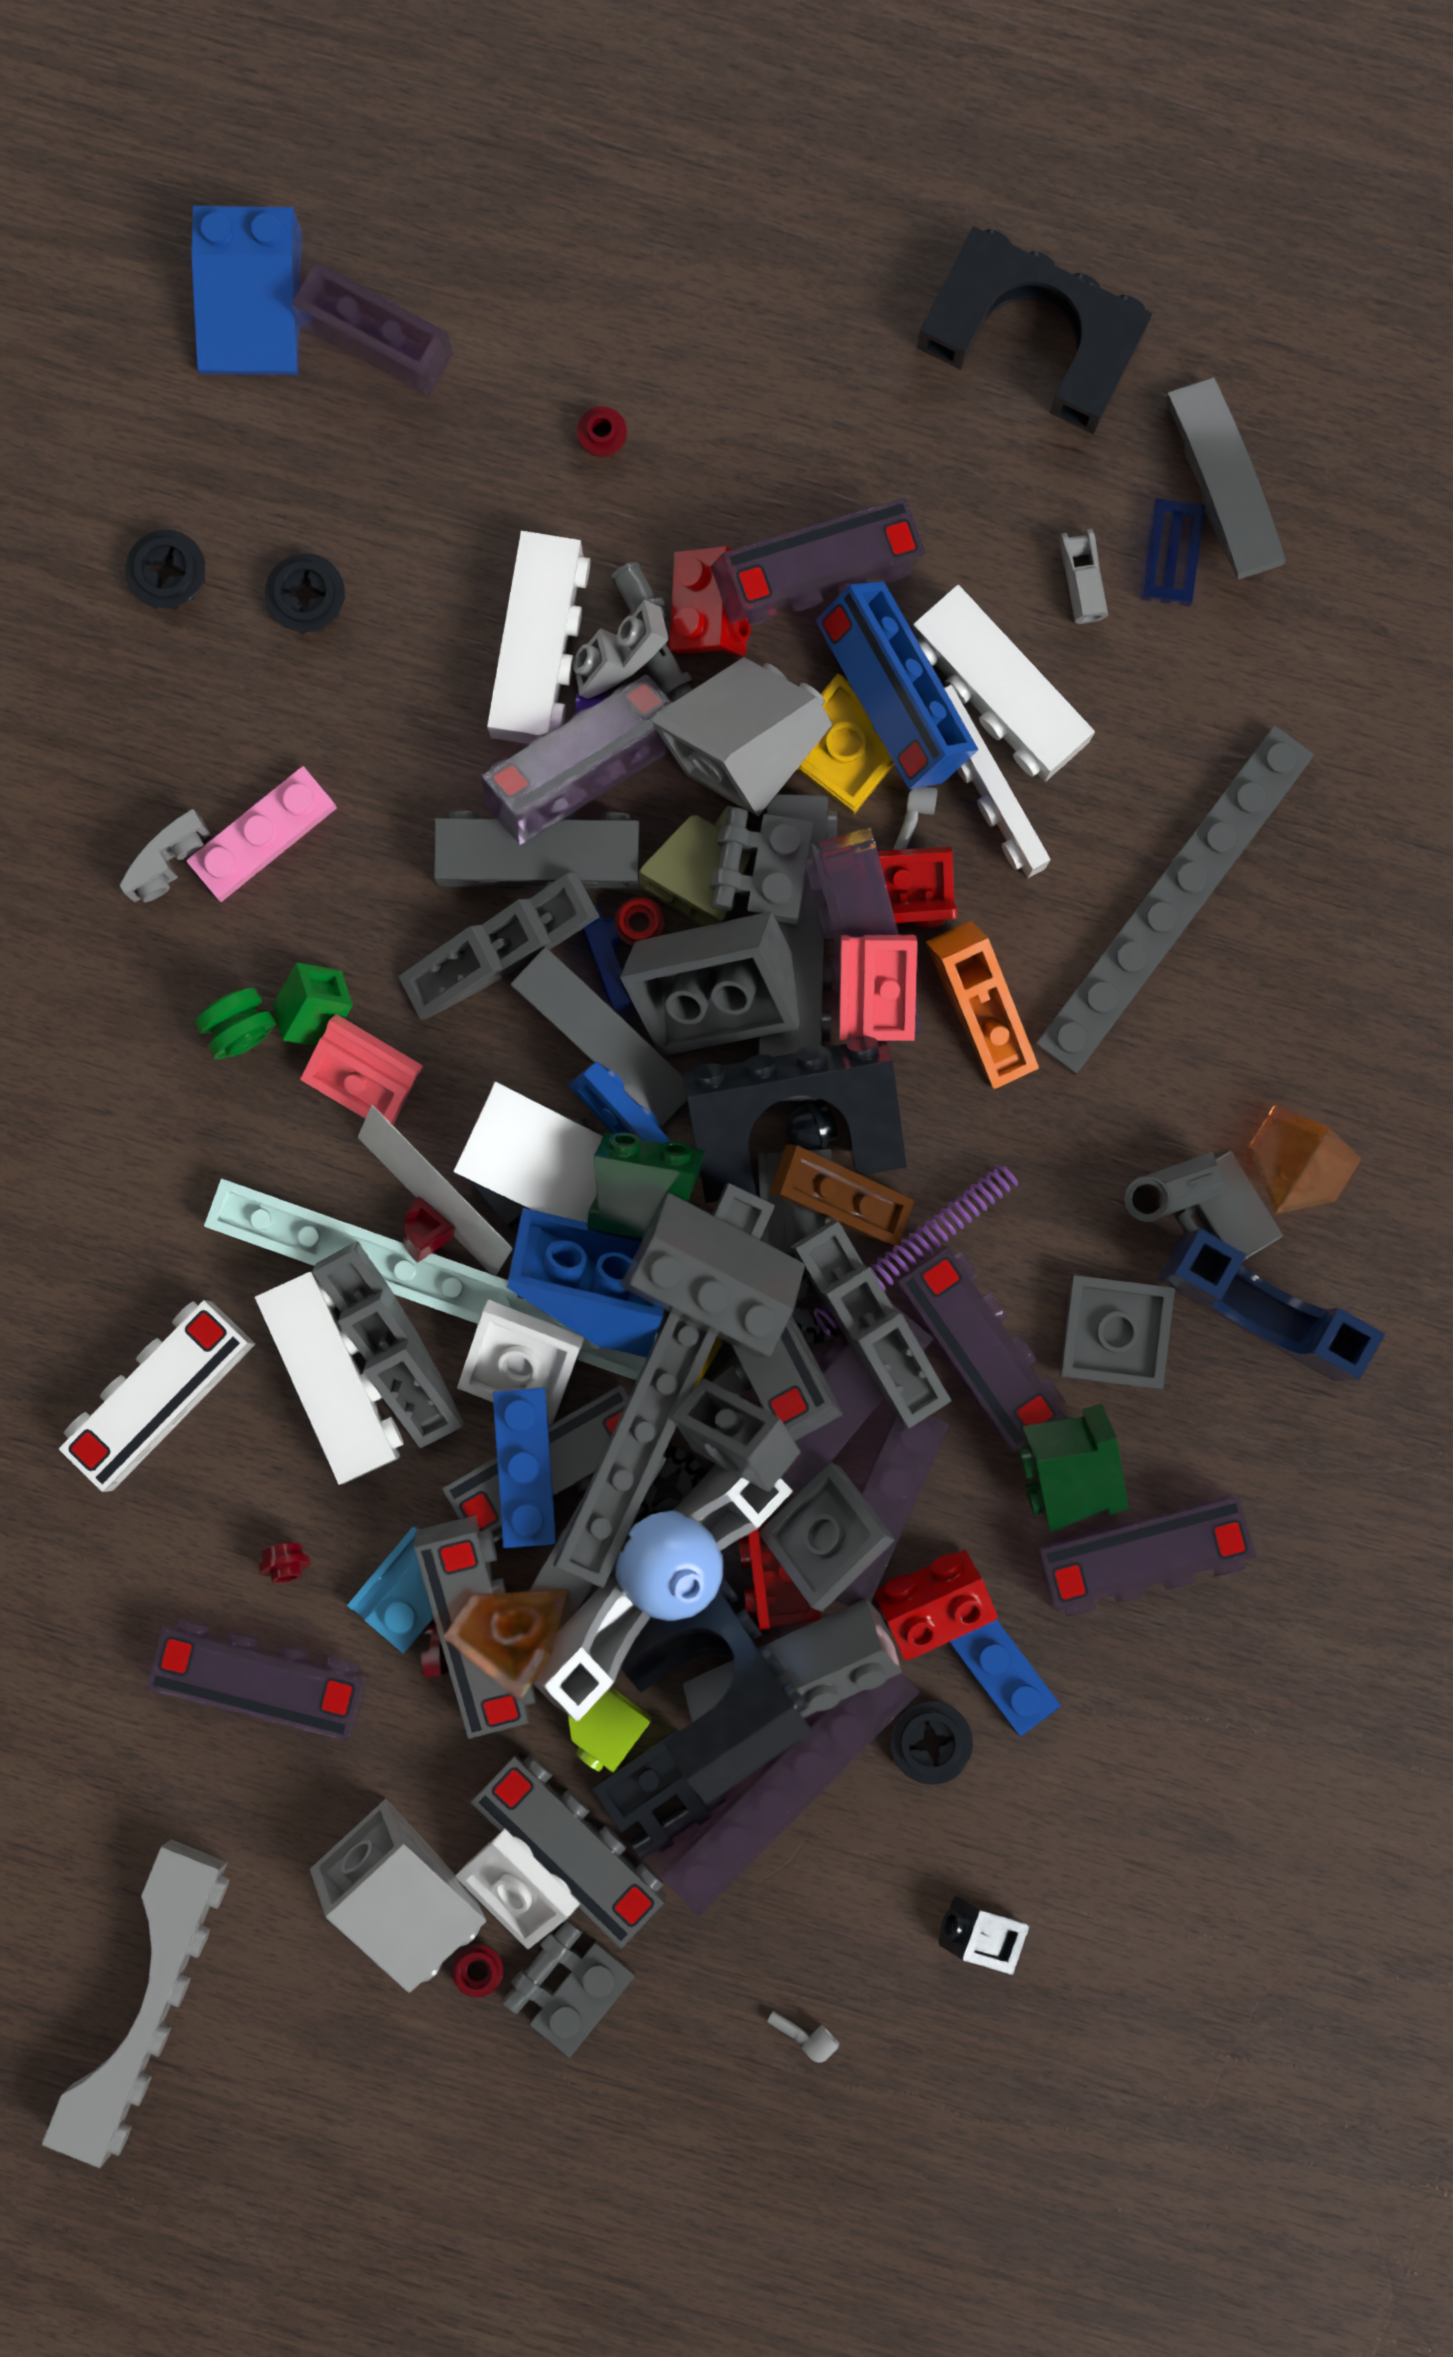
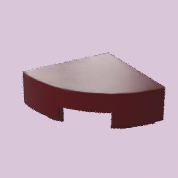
M418 1197L408 1208L402 1232L405 1248L409 1255L419 1263L453 1238L455 1226L423 1199Z
M435 1620L428 1624L424 1634L430 1637V1650L421 1653V1667L424 1678L440 1676L449 1672Z

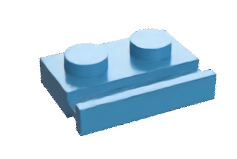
M416 1526L410 1529L347 1605L403 1654L434 1619L414 1548L416 1530H420Z

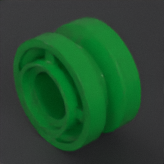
M256 988L237 990L219 998L206 1007L202 1014L195 1019L194 1026L201 1036H213L208 1049L215 1060L234 1057L246 1052L262 1042L268 1036V1033L275 1028L276 1022L270 1012H257V1008L262 1003V998Z

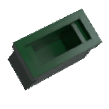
M605 1133L593 1156L597 1195L588 1212L587 1229L643 1239L666 1193H670L700 1209V1205L692 1204L690 1201L705 1151L692 1149L689 1145L682 1142L658 1143L641 1140L638 1136L631 1133Z
M1102 1403L1083 1408L1082 1417L1022 1426L1026 1447L1018 1449V1454L1026 1479L1033 1478L1032 1484L1025 1485L1027 1497L1033 1514L1043 1513L1050 1532L1107 1509L1109 1515L1129 1510L1117 1437Z

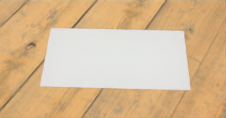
M495 1082L454 1172L529 1209L588 1223V1212L597 1195L593 1156L603 1136Z
M371 1105L359 1133V1140L416 1198L420 1197L452 1223L455 1226L454 1237L491 1275L496 1276L513 1248L395 1127Z

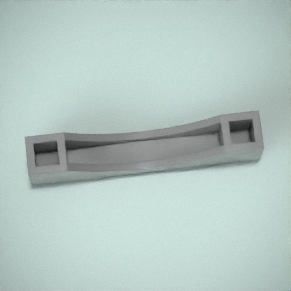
M716 1464L672 1511L683 1513L685 1517L693 1518L704 1525L712 1534L721 1551L741 1537L758 1529L790 1495L792 1490L780 1478L770 1492H767ZM614 1572L607 1579L604 1588L599 1587L521 1671L553 1705L578 1721L614 1683L622 1661L650 1616L632 1604L623 1594Z
M172 1839L161 1846L141 1895L149 1921L152 1950L149 1983L141 2010L127 2038L116 2052L96 2070L72 2083L61 2095L42 2142L43 2146L98 2168H101L111 2153L117 2156L120 2155L132 2125L124 2123L131 2104L140 2105L151 2080V2076L144 2073L151 2054L159 2057L170 2033L171 2026L163 2024L170 2005L179 2007L188 1988L191 1977L183 1975L190 1955L198 1958L208 1938L210 1928L203 1926L210 1906L218 1909L228 1888L230 1879L222 1876L228 1863L227 1861Z

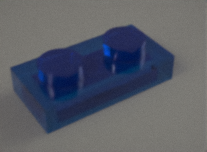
M597 906L595 909L599 918L581 930L609 1006L619 1014L632 1009L633 1005L620 978L625 965H619L613 949L621 946V942L612 918L602 919Z

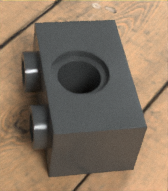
M704 1378L671 1417L694 1452L767 1492H770L800 1453L780 1418Z

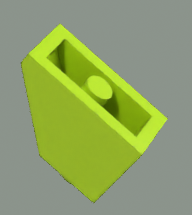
M610 1686L578 1721L568 1715L571 1740L579 1746L575 1754L598 1772H600L603 1766L614 1772L650 1724L652 1716L614 1687Z

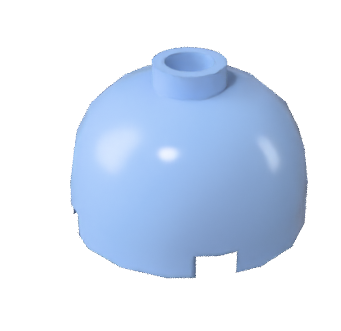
M668 1511L652 1514L635 1524L629 1531L628 1535L631 1539L626 1543L623 1553L620 1550L615 1561L616 1580L628 1600L650 1617L667 1621L692 1617L705 1609L716 1596L722 1581L723 1556L712 1534L704 1525L693 1518L685 1517L683 1513Z

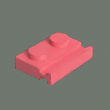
M840 935V1041H848V1038L862 1036L873 1037L877 1041H915L916 935H864V937Z
M336 1014L329 1020L327 1029L323 1037L320 1038L300 1080L365 1119L371 1105H373L394 1125L423 1065Z

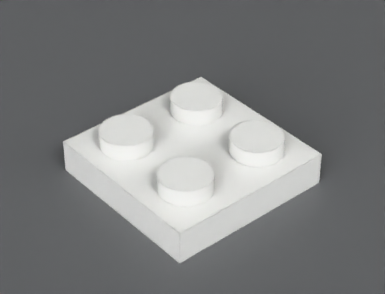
M488 1299L457 1389L493 1402V1392L546 1388L548 1424L552 1425L584 1337Z
M506 1829L468 1861L455 1875L527 1949L531 1948L565 1921L580 1904L570 1894L566 1883L558 1876L550 1874L533 1857L528 1845L521 1839L513 1837Z

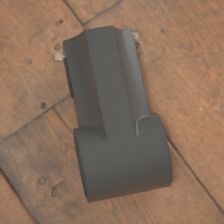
M1213 1151L1148 1175L1137 1177L1126 1188L1124 1202L1127 1211L1136 1220L1152 1222L1163 1216L1219 1197L1228 1192ZM1143 1184L1154 1185L1162 1193V1204L1153 1212H1142L1133 1203V1192Z

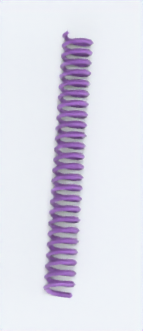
M994 1166V1172L988 1171L986 1178H979L978 1184H971V1191L964 1190L963 1197L956 1196L955 1203L949 1202L947 1209H940V1215L934 1214L932 1215V1221L926 1220L924 1228L917 1227L916 1234L909 1233L908 1240H901V1246L895 1245L893 1246V1252H885V1259L878 1258L877 1265L870 1264V1268L883 1291L886 1290V1287L878 1279L874 1269L884 1277L889 1285H893L894 1281L884 1270L882 1263L890 1268L896 1278L901 1279V1273L892 1264L890 1257L897 1261L904 1272L909 1273V1267L900 1258L897 1250L905 1255L912 1266H917V1261L908 1252L905 1244L913 1249L920 1260H925L924 1254L915 1245L913 1238L921 1243L928 1254H933L932 1248L923 1239L920 1231L928 1236L935 1247L940 1248V1242L931 1233L928 1225L936 1230L943 1241L948 1242V1236L938 1226L936 1219L944 1224L951 1235H956V1230L946 1220L944 1213L951 1217L959 1229H964V1224L954 1214L952 1207L959 1211L967 1223L972 1222L969 1214L961 1207L959 1200L966 1204L975 1217H979L980 1213L969 1201L967 1194L974 1198L982 1210L987 1211V1205L977 1195L975 1188L981 1191L990 1204L995 1205L994 1198L984 1188L982 1182L989 1185L995 1196L1001 1199L1003 1194L992 1182L990 1176L998 1181L1005 1192H1010V1187L999 1175L998 1170L1005 1174L1013 1186H1018L1017 1179L1007 1170L1006 1166ZM822 1302V1309L815 1308L814 1316L826 1335H830V1330L823 1323L819 1313L829 1321L833 1328L838 1329V1325Z

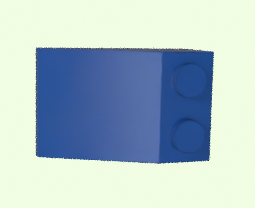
M193 206L192 274L197 369L199 374L298 375L302 230L293 207Z
M523 1208L507 1288L595 1345L647 1358L662 1320L663 1308L620 1287L643 1239L587 1229L588 1223Z

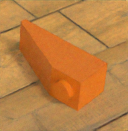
M970 920L925 941L945 991L991 1087L996 1089L1039 1069L989 938Z

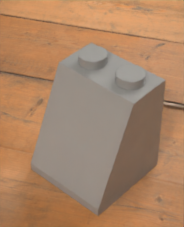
M745 657L659 711L651 720L653 726L687 776L756 816L762 813L833 725L822 706L825 703L824 698L813 687L806 683H801L797 686L789 682L785 675L773 665L765 663L763 666H760Z
M387 1799L383 1800L310 1868L325 1917L408 1993L421 1982L430 1980L439 1971L442 1962L459 1946L470 1943L478 1934L480 1927L486 1922L477 1898L455 1877V1873Z

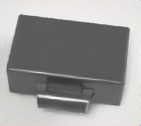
M1228 1151L1216 1158L1228 1193L1188 1207L1176 1219L1187 1234L1198 1230L1190 1216L1197 1212L1211 1235L1245 1253L1246 1257L1244 1260L1283 1237V1234L1233 1152Z

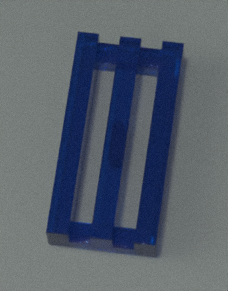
M1155 499L1141 600L1151 601L1153 598L1161 599V603L1170 604L1171 601L1180 602V605L1190 606L1192 604L1205 505ZM1164 512H1172L1163 586L1159 587L1155 586ZM1183 514L1192 515L1181 590L1174 589L1173 587Z

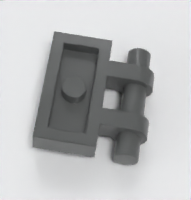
M729 808L726 825L721 826L719 829L717 843L722 848L718 869L713 870L710 887L714 890L712 908L720 911H731L734 895L749 897L746 917L772 911L777 922L797 925L814 822L763 814L761 832L757 833L746 829L748 811L741 808ZM742 851L757 854L753 876L742 875L738 872Z
M567 1919L556 1933L550 1932L540 1945L543 1950L527 1970L521 1968L511 1980L513 1987L503 1998L502 2003L515 2014L520 2012L529 1999L537 2003L541 2008L532 2018L530 2026L570 2058L632 1981L636 1972L598 1940L592 1943L584 1955L579 1953L572 1945L583 1933V1930L572 1920ZM561 1963L571 1971L553 1992L543 1982L556 1965Z

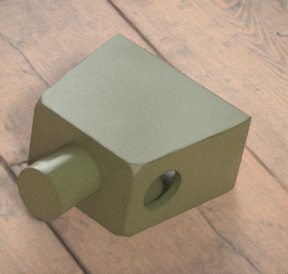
M730 806L724 809L714 825L697 815L690 816L639 871V889L702 927L729 921L739 895H734L731 911H720L712 908L714 890L710 887L712 871L718 869L722 848L717 843L719 829L721 826L726 825L728 809L733 808ZM747 817L746 829H748L749 826L751 825V821H750V819H749L748 817ZM741 852L738 870L740 874L748 875L752 865L753 853Z

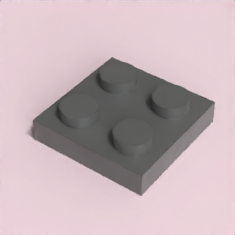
M1072 1275L1059 1377L1163 1390L1175 1288Z
M831 1462L759 1532L762 1539L810 1606L819 1611L825 1610L895 1541L894 1537L842 1468Z

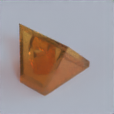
M1276 1105L1272 1108L1248 1147L1275 1214L1336 1202L1362 1160L1329 1127Z
M568 1589L485 1595L473 1593L444 1635V1638L512 1695L522 1699L552 1655Z

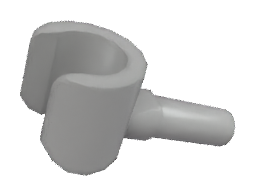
M925 786L914 788L910 791L907 799L905 820L893 848L894 850L907 849L917 824L918 813L934 815L937 799V789L935 787Z
M775 2011L771 2013L767 2020V2023L801 2045L803 2051L814 2062L826 2061L840 2045L838 2040L822 2025L809 2036L803 2029Z

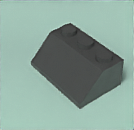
M772 911L635 941L620 976L661 1056L798 1029L800 1023L792 954Z
M666 1193L620 1287L756 1357H771L794 1310L805 1264L686 1201Z

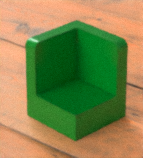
M296 962L273 1003V1010L282 1040L317 1046L327 1029L329 1020L336 1014L345 1019L353 1004L342 971Z

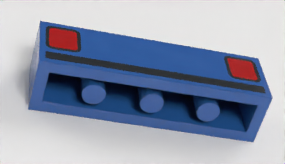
M884 581L849 585L815 621L826 639L828 648L836 657L849 681L851 689L860 700L872 722L875 732L880 736L896 765L897 772L903 778L907 787L914 789L941 784L979 749Z

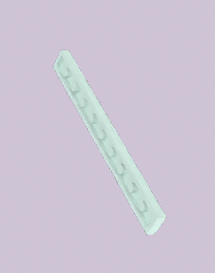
M221 1179L204 1227L313 1266L317 1262L358 1241L395 1295L479 1324L483 1309L489 1299L576 1333L525 1299L517 1298V1294L507 1288L508 1280L432 1253L417 1263L407 1252L404 1243ZM584 1338L577 1360L637 1380L646 1357L599 1347Z

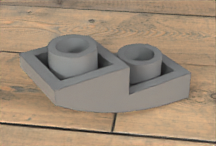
M644 600L632 616H628L623 620L617 635L600 628L588 644L580 647L573 663L580 696L590 699L618 685L645 665L668 641V635L660 606Z
M194 809L177 818L151 840L126 872L120 887L124 894L134 903L140 899L143 902H149L165 894L170 889L168 883L178 878L168 860L175 856L177 860L192 856L204 846L202 841L212 836L204 821Z

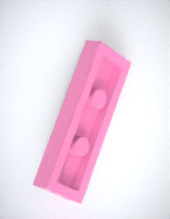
M302 766L186 861L215 897L222 902L337 809V806L306 768Z

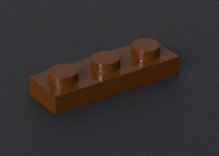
M785 1145L769 1191L770 1194L830 1221H839L841 1226L890 1247L900 1245L915 1201L797 1145Z

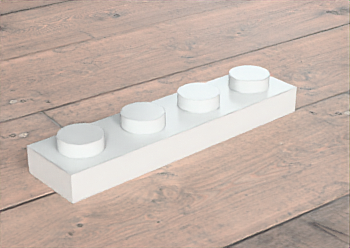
M949 685L944 689L979 749L957 771L965 783L973 781L982 798L977 800L978 807L986 822L991 827L997 824L1005 837L1006 842L1002 843V848L1011 866L1015 870L1022 867L1027 878L1044 870L1051 859L953 686Z

